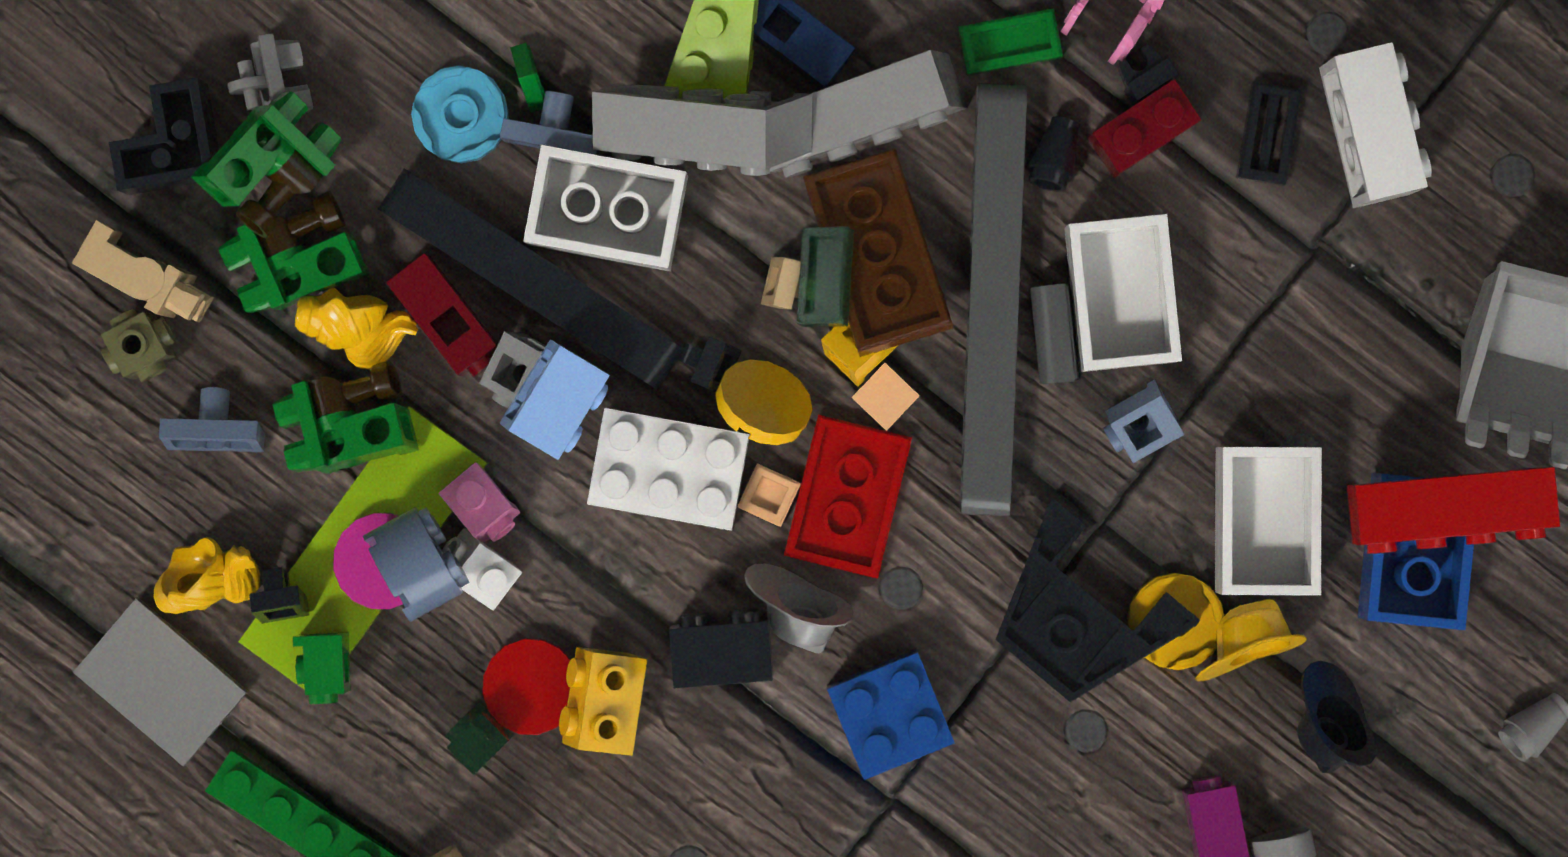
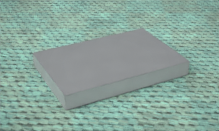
M135 598L73 671L75 675L182 766L188 764L249 692L140 598Z

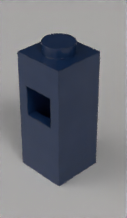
M759 0L757 23L754 25L753 38L823 90L830 87L855 54V47L792 0Z

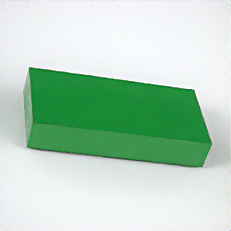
M1054 8L958 27L967 76L1059 59L1063 56Z

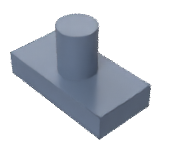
M546 91L539 125L503 118L500 138L503 142L540 149L541 145L600 156L599 150H593V135L568 131L574 96Z
M218 387L201 389L199 419H160L159 439L167 450L264 452L265 433L258 421L228 420L230 391Z

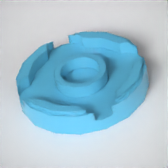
M459 65L440 69L425 79L415 96L411 116L415 134L428 151L442 160L462 164L480 160L496 149L502 140L500 133L503 118L509 119L506 97L494 79L477 69Z

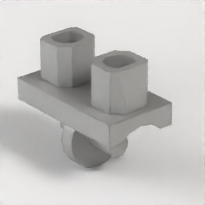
M273 33L259 35L257 37L258 41L250 45L257 76L254 75L251 60L238 62L240 79L228 83L229 94H244L247 110H253L256 106H261L258 91L261 93L263 106L269 105L271 101L283 92L292 91L307 105L308 110L305 114L309 113L313 109V103L308 85L285 88L281 73L282 71L300 69L303 66V56L299 40H274Z

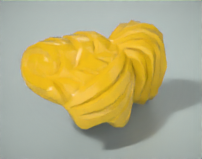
M330 288L318 296H305L297 301L294 323L297 330L308 337H316L317 342L326 345V347L332 350L343 348L348 360L360 369L370 370L373 365L386 362L394 354L406 334L416 335L418 331L417 323L408 313L396 310L386 314L388 304L371 295L344 297L336 288Z
M205 537L200 539L195 545L181 546L173 550L168 568L155 584L154 600L160 611L173 614L206 610L223 598L237 604L250 600L249 594L256 593L261 587L260 570L248 549H245L243 546L236 548L233 545L230 550L223 552L214 539Z

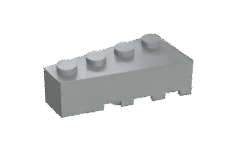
M928 50L812 93V152L771 167L770 172L783 171L785 178L793 177L812 170L811 161L828 156L830 162L837 161L858 153L856 149L858 145L874 141L875 146L902 137L901 131L917 125H919L920 129L932 127L947 121V115L967 109L949 54Z
M615 84L592 92L593 150L612 152V158L628 161L640 159L641 155L654 157V163L658 165H680L684 163V160L697 162L698 169L710 171L726 169L727 165L740 167L741 174L760 176L770 174L771 167L812 152V94L794 93L793 97L773 102L771 101V92L751 91L750 94H732L723 99V89L704 88L684 91L682 97H679L678 87Z

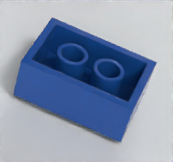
M1371 473V483L1423 478ZM1465 536L1446 537L1447 547L1417 549L1416 540L1397 542L1396 552L1367 554V546L1364 545L1357 618L1376 622L1466 630L1474 544L1466 545Z

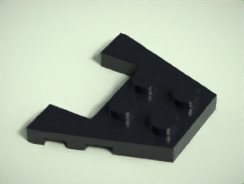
M1053 498L1048 504L995 640L1071 703L1192 629L1198 624L1200 619L1166 592L1136 629L1131 630L1056 567L1058 561L1084 532L1087 526Z

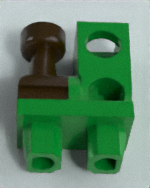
M292 91L283 92L271 101L269 105L256 106L210 161L203 163L191 176L222 207L239 206L266 175L272 182L260 200L257 202L249 199L236 212L237 217L244 225L263 238H267L277 226L274 214L294 194L310 192L316 187L322 176H327L334 168L335 164L330 160V157L342 140L332 128L323 122L316 123L306 136L294 125L305 114L308 107Z
M330 190L314 197V208L285 218L275 216L277 226L267 238L257 235L246 225L236 228L238 236L233 237L218 248L228 271L234 272L252 263L258 280L237 289L238 296L246 312L253 313L269 308L283 310L297 303L302 297L315 296L330 288L349 281H355L370 274L352 234L343 232L307 249H304L301 243V237L321 226L327 232H332L346 226L341 209Z
M391 361L373 365L370 369L369 377L345 382L330 377H319L310 382L302 381L291 385L292 394L272 404L276 421L281 428L288 429L301 425L304 440L284 445L287 467L295 472L316 470L330 474L378 458L419 451L408 408L396 403H390L358 414L356 413L355 403L375 395L381 402L401 397L400 379Z

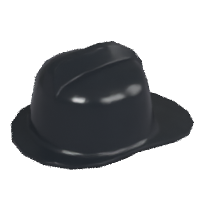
M1325 661L1310 663L1303 671L1301 680L1302 694L1307 710L1298 723L1297 736L1300 745L1306 754L1316 762L1322 773H1332L1347 764L1359 767L1371 764L1377 755V744L1368 725L1354 684L1341 669L1332 663Z

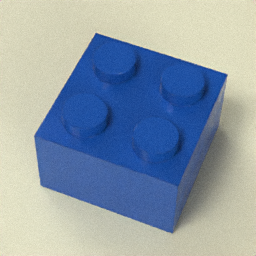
M916 649L827 685V691L864 780L955 744Z

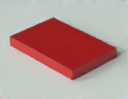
M818 415L784 556L878 579L912 437Z

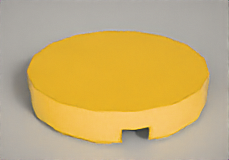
M750 359L735 363L725 371L715 394L718 410L726 423L735 431H738L740 427L745 432L750 433L748 439L761 444L781 445L794 441L801 434L802 430L806 428L813 410L810 394L802 382L787 369L769 361Z
M1170 573L1154 577L1140 587L1129 605L1127 626L1131 630H1135L1167 592L1200 619V621L1192 629L1144 658L1158 667L1173 670L1198 666L1212 656L1217 648L1216 630L1221 619L1224 617L1221 601L1210 586L1194 576Z

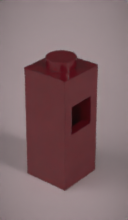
M422 254L386 282L458 376L463 377L470 372L475 378L486 370L498 343L430 255Z

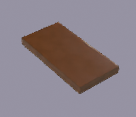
M896 148L803 176L859 357L953 329L948 307Z

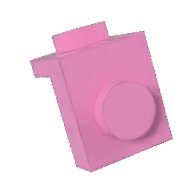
M477 462L438 493L471 535L483 543L489 539L495 542L504 537L515 526L513 519L520 514V510L516 505L506 498Z

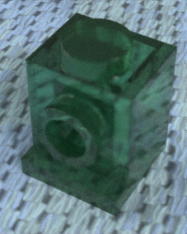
M479 702L445 735L451 742L446 748L475 775L514 735L507 728L502 727L489 713L488 709Z

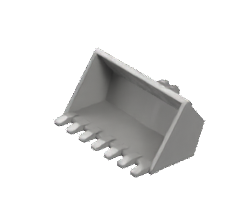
M1501 261L1497 264L1496 270L1484 279L1461 347L1460 395L1456 409V421L1466 423L1465 443L1467 445L1483 448L1487 441L1488 429L1507 433V453L1510 456L1521 459L1526 458L1531 439L1549 444V464L1551 466L1561 469L1568 468L1567 277Z

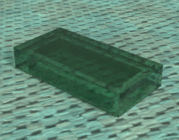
M849 227L803 228L796 324L802 327L848 326L854 243L853 229Z

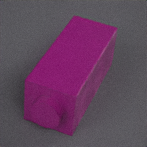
M1221 775L1206 776L1192 780L1193 788L1182 790L1194 856L1249 857L1236 786L1230 781L1222 782Z

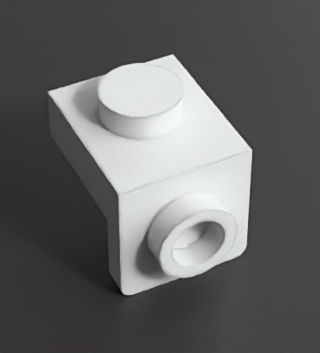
M466 528L457 537L450 539L442 550L443 553L450 550L463 568L470 583L462 586V590L493 611L523 573L516 565L480 540L474 538Z

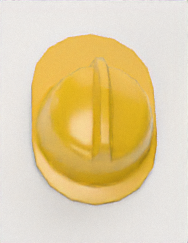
M1266 599L1240 605L1231 609L1221 619L1216 630L1218 661L1198 673L1195 679L1200 682L1221 676L1256 659L1296 648L1302 645L1307 638L1305 635H1292L1278 604L1274 600Z

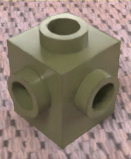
M136 309L126 311L110 320L109 323L112 329L101 334L106 344L101 349L103 358L114 374L120 372L123 378H139L141 382L148 381L167 370L165 363L178 357L172 347L176 340L169 325L163 317L157 319L156 315L152 313L142 312L138 314ZM137 336L141 341V348L137 353L132 354L126 341Z

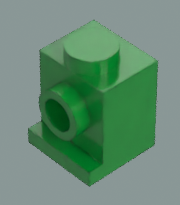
M349 632L299 634L293 636V647L303 646V655L296 656L297 684H304L305 695L309 696V704L337 703L338 694H345L351 691Z

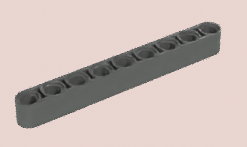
M977 83L960 484V514L1010 515L1027 85Z

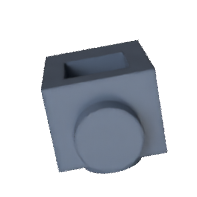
M1155 379L1147 383V388L1105 411L1110 423L1103 427L1106 436L1115 451L1118 453L1125 449L1133 463L1185 435L1178 417ZM1147 415L1143 423L1139 425L1131 423L1139 419L1140 417Z

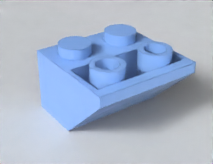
M550 339L501 419L500 424L511 433L559 460L564 451L570 452L580 439L583 428L579 425L589 409L594 411L603 401L608 391V385L605 382L610 375Z

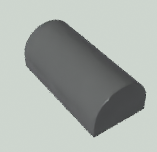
M1055 284L1030 288L1040 385L1075 382L1079 379L1070 287L1066 284Z

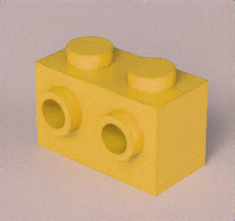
M576 647L575 658L570 660L566 674L567 685L570 687L568 704L562 709L559 719V731L563 736L562 743L577 750L633 756L647 659L631 653Z

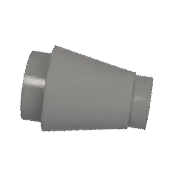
M1553 692L1547 698H1543L1504 720L1505 727L1498 732L1499 738L1504 746L1520 761L1525 762L1531 756L1538 758L1568 719V704L1561 696Z

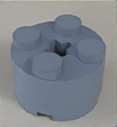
M414 507L363 535L364 541L371 546L368 550L394 598L399 596L405 606L402 611L410 622L463 594L461 587L470 583L456 557L454 558L451 551L448 550L443 553L439 544L445 542L446 537L427 507L420 511Z

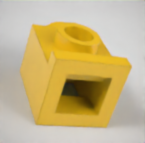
M847 316L821 339L824 354L857 387L897 347H891L859 357Z

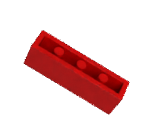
M1537 467L1347 485L1352 544L1366 545L1367 554L1396 552L1397 542L1416 540L1417 549L1447 547L1446 537L1465 536L1466 545L1496 542V533L1515 531L1516 540L1546 538L1545 528L1560 527L1555 467Z

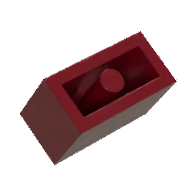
M1174 79L1093 132L1087 139L1112 177L1116 178L1201 121V118Z

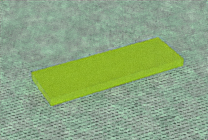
M410 406L408 409L419 451L404 455L394 454L369 461L288 572L290 586L298 585L307 596L309 616L263 624L255 618L238 641L295 684H297L296 656L303 655V646L293 647V636L299 634L349 632L350 655L383 610L370 609L354 602L340 588L333 570L334 549L342 532L355 520L370 514L393 513L401 515L414 507L419 511L427 507L430 514L434 516L440 528H442L453 511L438 493L475 462L480 464L483 469L489 464ZM297 684L305 690L304 684Z

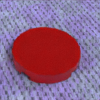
M524 638L504 646L491 658L483 675V697L489 713L502 727L517 734L540 735L556 729L559 726L561 711L568 704L570 687L567 685L566 674L571 659L561 647L544 639Z

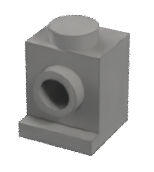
M504 331L479 383L494 392L492 399L495 402L509 408L546 345L527 334ZM525 366H527V368H526V370H525V372H524V374H523V376H522V378H521V371H522V369H523Z

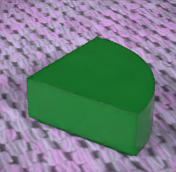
M527 43L510 47L517 76L530 112L542 110L545 91L537 73L536 62L530 45L527 46Z

